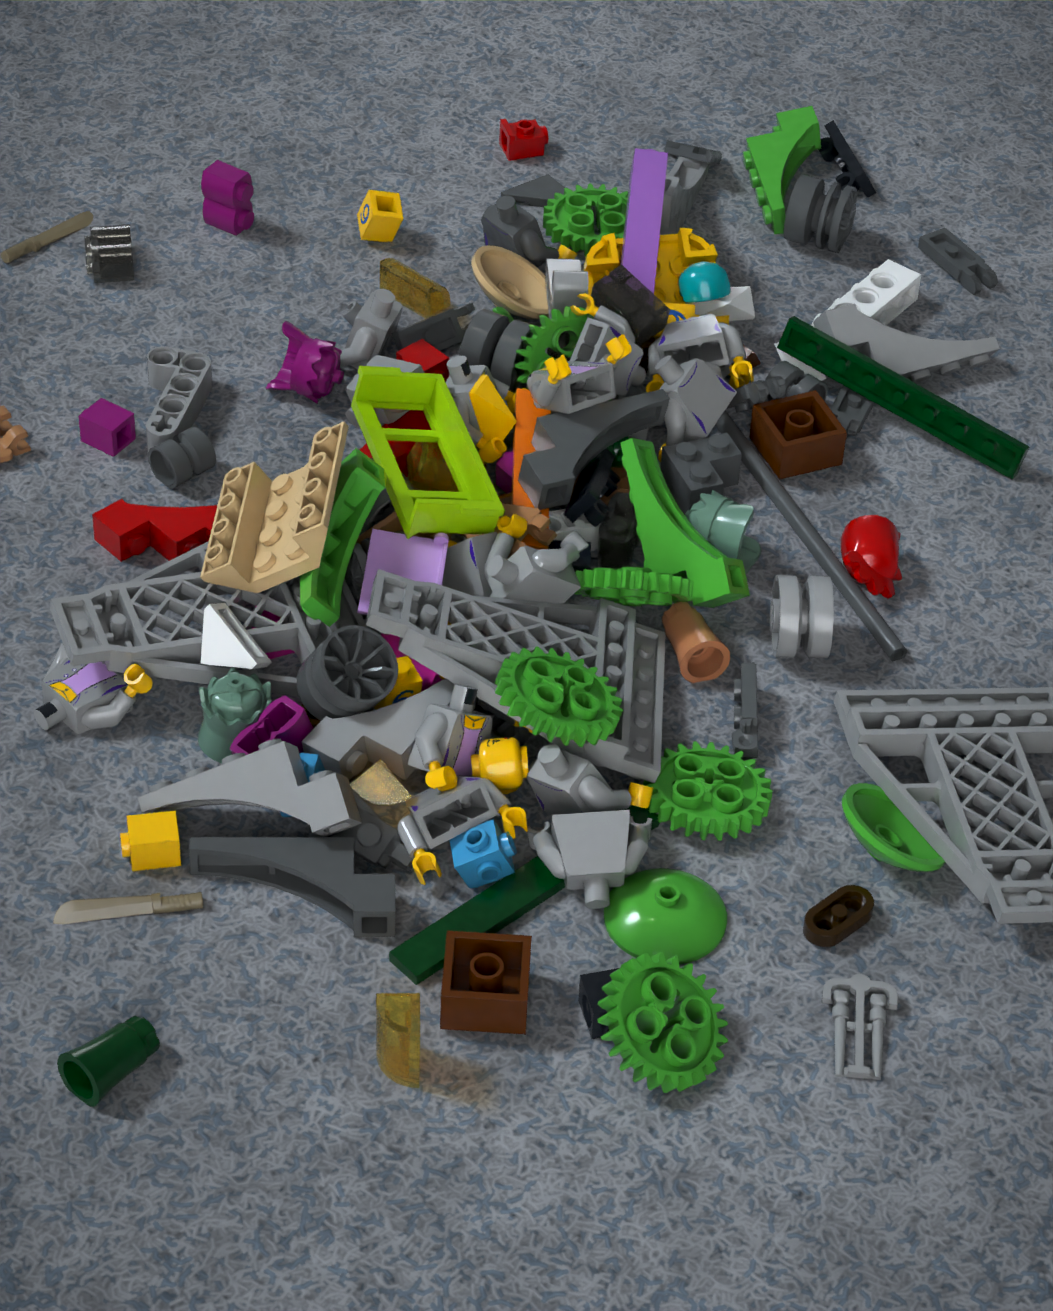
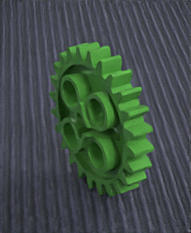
M590 183L587 189L576 185L575 191L564 188V195L557 192L554 193V199H548L547 206H544L543 228H546V236H552V243L561 242L565 247L571 246L574 252L584 250L585 256H587L591 247L598 243L604 235L615 233V239L623 238L628 191L619 194L617 193V187L606 190L605 184H602L599 189H595ZM592 205L596 208V226L598 228V235L594 233V213L592 210Z
M565 306L563 315L560 310L552 309V319L545 315H540L539 319L542 326L538 327L530 324L529 328L533 333L532 337L521 336V340L527 344L526 349L516 350L517 354L524 357V361L515 364V367L524 370L525 373L517 378V382L527 383L528 377L533 371L544 368V362L552 357L545 353V349L548 347L560 355L564 354L566 357L571 358L588 314L583 316L575 315L571 311L570 306ZM579 307V309H580V310H583V311H585V309H586V308ZM564 331H567L570 335V341L566 347L561 349L558 342L559 336Z
M592 568V570L583 569V571L575 572L581 588L575 594L595 600L603 598L624 606L642 607V605L647 604L670 606L672 603L692 601L693 581L672 574L652 572L650 568Z
M535 647L533 653L526 648H522L520 654L512 652L509 659H504L495 680V684H497L495 694L502 696L499 704L510 707L507 713L508 716H519L521 718L519 726L531 725L534 727L533 735L536 736L544 732L547 734L549 742L558 737L564 746H568L570 740H574L579 747H583L586 740L594 746L599 739L606 741L609 734L614 733L623 709L620 708L622 699L615 696L618 689L606 686L609 681L608 677H598L595 675L598 670L597 667L587 669L583 666L584 659L581 658L575 662L571 660L568 652H565L563 657L558 656L553 648H550L548 654H545L539 647Z
M694 741L692 749H687L681 743L678 744L677 753L668 748L664 749V756H661V772L656 782L652 783L644 780L643 785L654 788L648 811L650 813L659 812V823L670 820V830L674 831L683 827L685 828L686 837H689L695 831L700 833L701 840H706L708 833L714 834L718 841H722L723 833L727 832L735 839L738 838L739 829L749 834L752 830V824L761 826L762 818L768 816L773 792L770 789L771 779L764 778L766 771L764 768L755 769V759L744 761L743 751L732 755L729 753L728 745H725L721 750H715L713 742H709L707 748H701L697 741Z
M659 952L652 957L648 953H644L636 959L632 958L621 965V968L610 974L612 981L602 987V990L608 996L598 1001V1005L606 1010L607 1014L597 1020L598 1023L609 1027V1031L601 1036L602 1040L613 1041L615 1045L608 1053L609 1056H622L623 1061L619 1069L624 1071L632 1067L634 1069L633 1082L636 1083L647 1077V1087L649 1090L661 1085L664 1093H668L676 1088L681 1092L706 1080L705 1075L716 1071L717 1068L714 1063L724 1057V1054L718 1047L728 1042V1039L718 1033V1031L727 1026L728 1022L717 1018L716 1013L724 1008L723 1004L712 1003L711 998L717 990L715 988L705 990L702 986L706 975L702 974L694 978L692 976V963L679 968L678 956L674 955L665 960L663 952Z

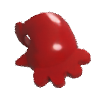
M864 515L850 521L842 533L840 541L843 564L851 577L859 583L866 585L872 595L877 596L881 594L889 599L895 595L893 581L902 580V574L898 566L901 533L898 532L894 523L886 517Z

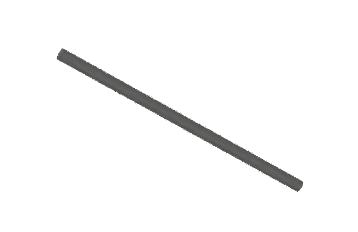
M725 410L715 426L721 434L727 432L742 453L741 461L825 573L831 577V581L890 660L893 662L903 659L907 654V649Z

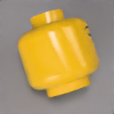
M514 737L483 740L479 745V754L471 755L472 776L490 780L499 790L520 788L523 778H527L529 772L527 746H520V742Z

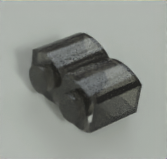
M130 224L90 227L91 236H84L87 275L94 274V283L133 281L134 267Z
M617 492L609 500L607 517L599 526L598 568L621 569L622 567H631L634 559V549L640 543L636 531L637 520L635 510L630 501L629 493Z

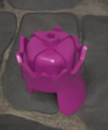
M285 321L282 324V332L289 338L287 353L278 375L270 383H267L266 389L294 390L318 404V399L329 395L334 384H340L343 380L344 371H341L340 355L342 351L334 347L336 342L310 338L289 321Z

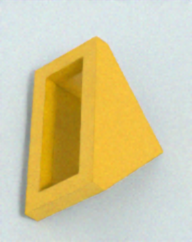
M481 375L470 390L469 397L480 431L484 434L482 438L487 442L494 437L504 441L517 421L488 375Z

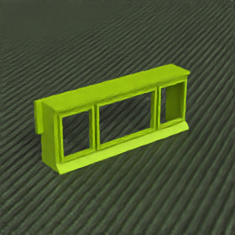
M359 366L357 371L359 378L351 407L374 462L384 468L385 488L406 538L409 539L417 533L482 535L494 532L499 516H503L505 510L442 374L401 372L400 368ZM374 408L421 410L424 412L431 430L382 428ZM387 440L438 443L459 492L408 490Z

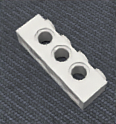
M888 259L878 268H874L860 283L854 284L851 290L843 297L837 298L827 310L855 303L857 310L887 325L918 299L921 274ZM819 313V314L814 318V320H815L817 317H819L822 313Z

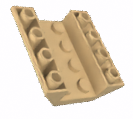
M345 421L332 427H325L314 435L309 461L304 467L289 474H281L272 481L255 462H252L241 468H233L225 474L200 575L204 582L260 593L319 568L349 427Z

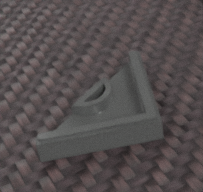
M669 140L666 142L664 151L665 153L714 164H720L722 158L720 151Z
M549 174L501 192V197L508 195L512 196L515 201L527 202L530 206L544 207L547 206L548 199H554V193L557 192L564 195L565 187Z

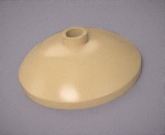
M482 246L475 252L471 260L473 274L485 295L496 307H503L510 314L527 319L538 320L540 315H545L549 318L545 275L535 265L522 256L498 246Z

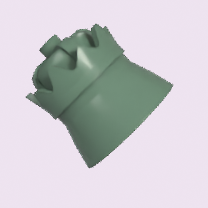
M712 490L711 495L701 493V500L694 503L690 510H687L685 513L686 518L711 545L727 557L743 560L745 574H747L760 557L762 550L760 544L755 539L744 535L754 514L753 506L738 504L731 498L725 497Z
M232 667L228 674L220 679L213 676L207 689L200 686L199 694L204 716L198 733V743L201 750L209 758L219 763H222L223 758L232 755L230 746L236 736L248 726L258 722L261 713L272 702L270 681L262 685L256 674L253 673L250 676L240 674L235 667Z

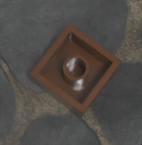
M816 390L753 405L749 437L779 480L843 464L847 431Z
M447 931L441 989L440 1029L526 1035L532 936Z

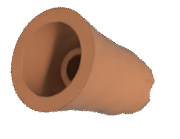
M688 602L672 604L670 609L663 613L662 623L666 636L677 657L683 678L691 683L716 679L729 665V649L716 637L701 613L694 607H691Z

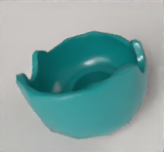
M706 261L694 263L679 276V292L683 300L688 303L719 299L729 295L731 292L728 274L717 263Z

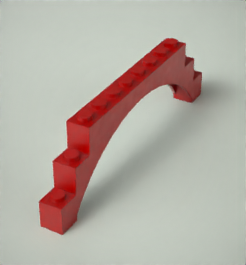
M422 338L396 352V359L420 364L424 373L442 374L445 382L449 378V370L446 365L449 357ZM410 410L395 422L390 424L384 423L382 428L431 430L425 414L421 410ZM387 440L400 471L406 477L420 473L424 467L438 459H444L438 443ZM367 443L359 449L369 458H373ZM120 499L92 514L94 540L121 562L133 555L143 553L150 546L170 561L209 541L217 505L157 507L129 504Z

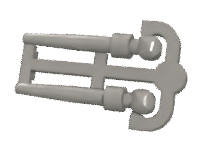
M855 974L851 978L837 977L828 980L823 986L822 1003L834 1005L832 1008V1021L835 1022V1076L881 1080L883 1027L886 1025V1011L884 1009L897 1010L898 993L896 989L887 982L870 980L864 974ZM842 990H849L855 995V1022L849 1021V993ZM869 992H875L869 1000L871 1009L869 1011V1023H864L865 996ZM846 1031H855L854 1065L844 1067ZM864 1032L872 1033L873 1070L870 1067L864 1066Z

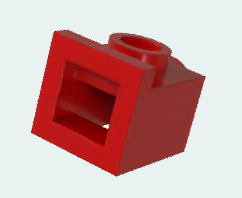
M500 119L499 144L508 161L544 155V145L548 144L549 140L545 125L539 126L535 119H524L514 123H508L507 119Z

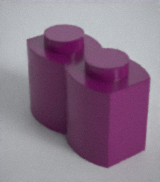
M216 160L203 170L201 189L205 197L203 202V219L205 223L237 236L244 229H249L254 221L253 207L250 201L254 190L252 179L248 172Z
M285 695L270 703L261 713L258 722L248 726L236 736L230 746V751L232 755L236 753L248 755L259 751L258 746L263 742L281 739L297 746L299 753H304L302 740L314 728L305 709Z

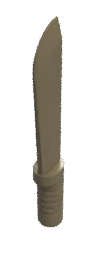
M90 211L82 212L35 237H30L2 251L1 258L5 263H10L32 251L37 252L42 247L89 226L93 221V214Z
M202 892L160 897V893L142 896L70 900L57 909L53 924H71L151 913L162 914L202 909Z

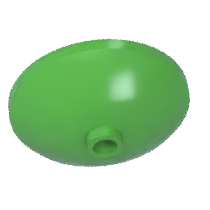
M857 783L851 785L842 797L845 819L857 840L873 858L897 868L916 872L935 871L945 864L944 859L939 856L879 786Z
M648 869L624 878L623 886L613 887L609 893L610 904L604 907V923L609 936L619 948L635 958L644 953H648L652 957L659 952H663L665 960L677 955L679 965L690 963L713 951L721 942L726 931L727 911L717 891L699 877L676 869Z

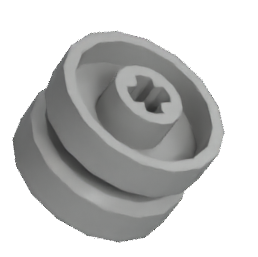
M776 574L770 605V631L773 656L794 658L799 650L802 636L803 651L808 658H828L832 645L834 597L831 577L810 575L804 584L802 596L801 583L796 575Z

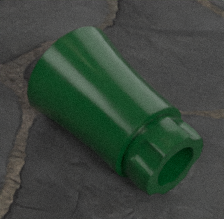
M133 1016L124 1023L116 1024L89 1042L61 1054L57 1061L58 1071L67 1089L86 1105L93 1107L127 1075L143 1065L147 1058L159 1049L160 1041L156 1035L155 1028L144 1017Z

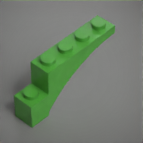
M813 106L776 113L777 126L772 127L773 133L746 138L747 151L742 152L744 166L746 170H749L750 183L752 188H755L758 206H762L765 225L771 224L774 234H784L786 217L784 201L791 179L806 158L814 150L821 149L819 121Z
M636 438L620 442L623 452L622 464L627 472L630 486L629 498L634 506L637 520L636 531L642 544L645 559L644 568H650L652 572L672 574L693 581V606L715 608L750 596L743 560L729 558L711 545L692 526L680 510L668 489L659 467L653 442Z
M355 448L341 462L320 566L299 576L300 606L310 618L314 620L319 619L329 627L340 618L343 582L356 541L380 492L385 489L384 468L358 448Z

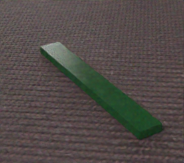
M795 316L788 319L777 346L778 349L1006 477L1013 479L1018 474L1030 448L1028 445Z
M630 805L627 809H620L630 810V816H633V821L638 824L646 823L647 818H652L651 831L660 824L658 822V814L650 813L648 811L649 807L641 808ZM537 856L516 869L515 873L499 880L389 952V961L415 985H418L444 968L447 931L497 933L564 889V879L554 877Z

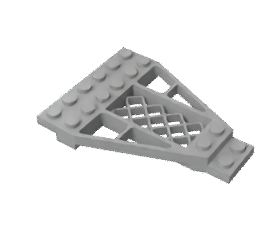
M209 541L128 582L105 585L89 594L53 598L50 605L51 614L71 666L104 661L108 671L124 673L130 665L138 664L150 677L209 684L213 676L220 679L226 676L230 670L228 668L196 664L201 663L203 633L188 627L191 621L203 625L204 611L200 609L204 604L226 603L237 619L244 622L243 626L264 653L290 649L297 654L301 665L333 631L349 625L367 626H365L366 623L362 615L357 613L358 606L345 578L340 600V618L329 627L319 619L314 620L310 618L300 606L299 576L269 588L268 592L263 595L261 593L204 582L200 578L201 572L179 575L195 566H198L200 571H202ZM231 594L232 597L227 600L218 595ZM242 599L257 607L254 611H250L237 605V603ZM183 600H196L193 605L183 602ZM155 604L160 605L156 611L145 607ZM167 610H171L183 616V619L178 622L164 614ZM266 610L279 616L280 619L276 623L261 616V614ZM139 619L144 620V621L147 622V623L143 626V628H142V626H141V623H140ZM157 626L171 634L165 639L151 631ZM242 668V670H238L240 674L250 676L253 673L256 674L262 685L270 681L271 693L299 697L297 678L258 673L256 669Z
M378 569L373 581L365 626L374 628L383 634H392L400 637L398 647L400 652L454 684L478 689L477 698L506 715L510 707L499 704L502 696L495 694L497 687L495 680L504 659H509L512 652L520 654L522 649L516 643L519 642L531 653H533L535 647H539L545 654H548L550 648H553L557 655L563 657L565 652H568L571 660L575 662L578 659H584L583 666L587 669L597 667L598 670L595 675L598 677H608L609 681L606 686L616 687L618 690L615 696L622 699L620 708L623 709L614 733L609 734L606 741L599 739L595 746L587 740L583 747H579L574 740H570L568 746H564L558 737H555L552 743L571 754L589 760L595 766L606 767L627 774L635 779H643L652 783L656 782L661 772L666 633L635 623L636 609L603 598L600 599L597 606L473 596L436 583L414 581ZM554 622L587 625L590 629L589 634ZM482 630L488 637H484L479 631ZM458 636H463L468 642L464 643ZM496 648H500L505 655H501ZM509 716L517 722L521 720L519 716ZM531 725L526 726L527 728L533 731L534 727H532ZM539 733V735L547 739L546 733Z
M1053 687L837 690L834 704L853 758L885 792L888 798L939 856L944 859L982 904L990 903L997 923L1053 922V823L1043 801V798H1053V780L1035 781L1025 754L1053 753ZM993 754H1001L1002 758L1000 759ZM956 755H966V757L961 759ZM916 756L923 763L929 783L901 784L877 757ZM976 761L990 769L987 774L971 763ZM948 768L953 770L951 774L949 773ZM999 774L1011 781L1013 787L1006 785L995 777ZM962 775L976 783L977 786L973 788L958 778ZM986 789L1002 798V800L998 803L982 792ZM959 797L964 799L962 803L960 802ZM917 801H932L938 805L949 837ZM1009 803L1022 810L1025 816L1022 817L1006 806ZM973 804L989 815L985 818L969 809V807ZM997 818L1014 829L1009 832L993 822ZM970 826L976 829L973 833L971 832ZM1023 833L1033 839L1036 847L1022 840L1018 835ZM981 835H987L1000 843L998 848L982 840L980 838Z

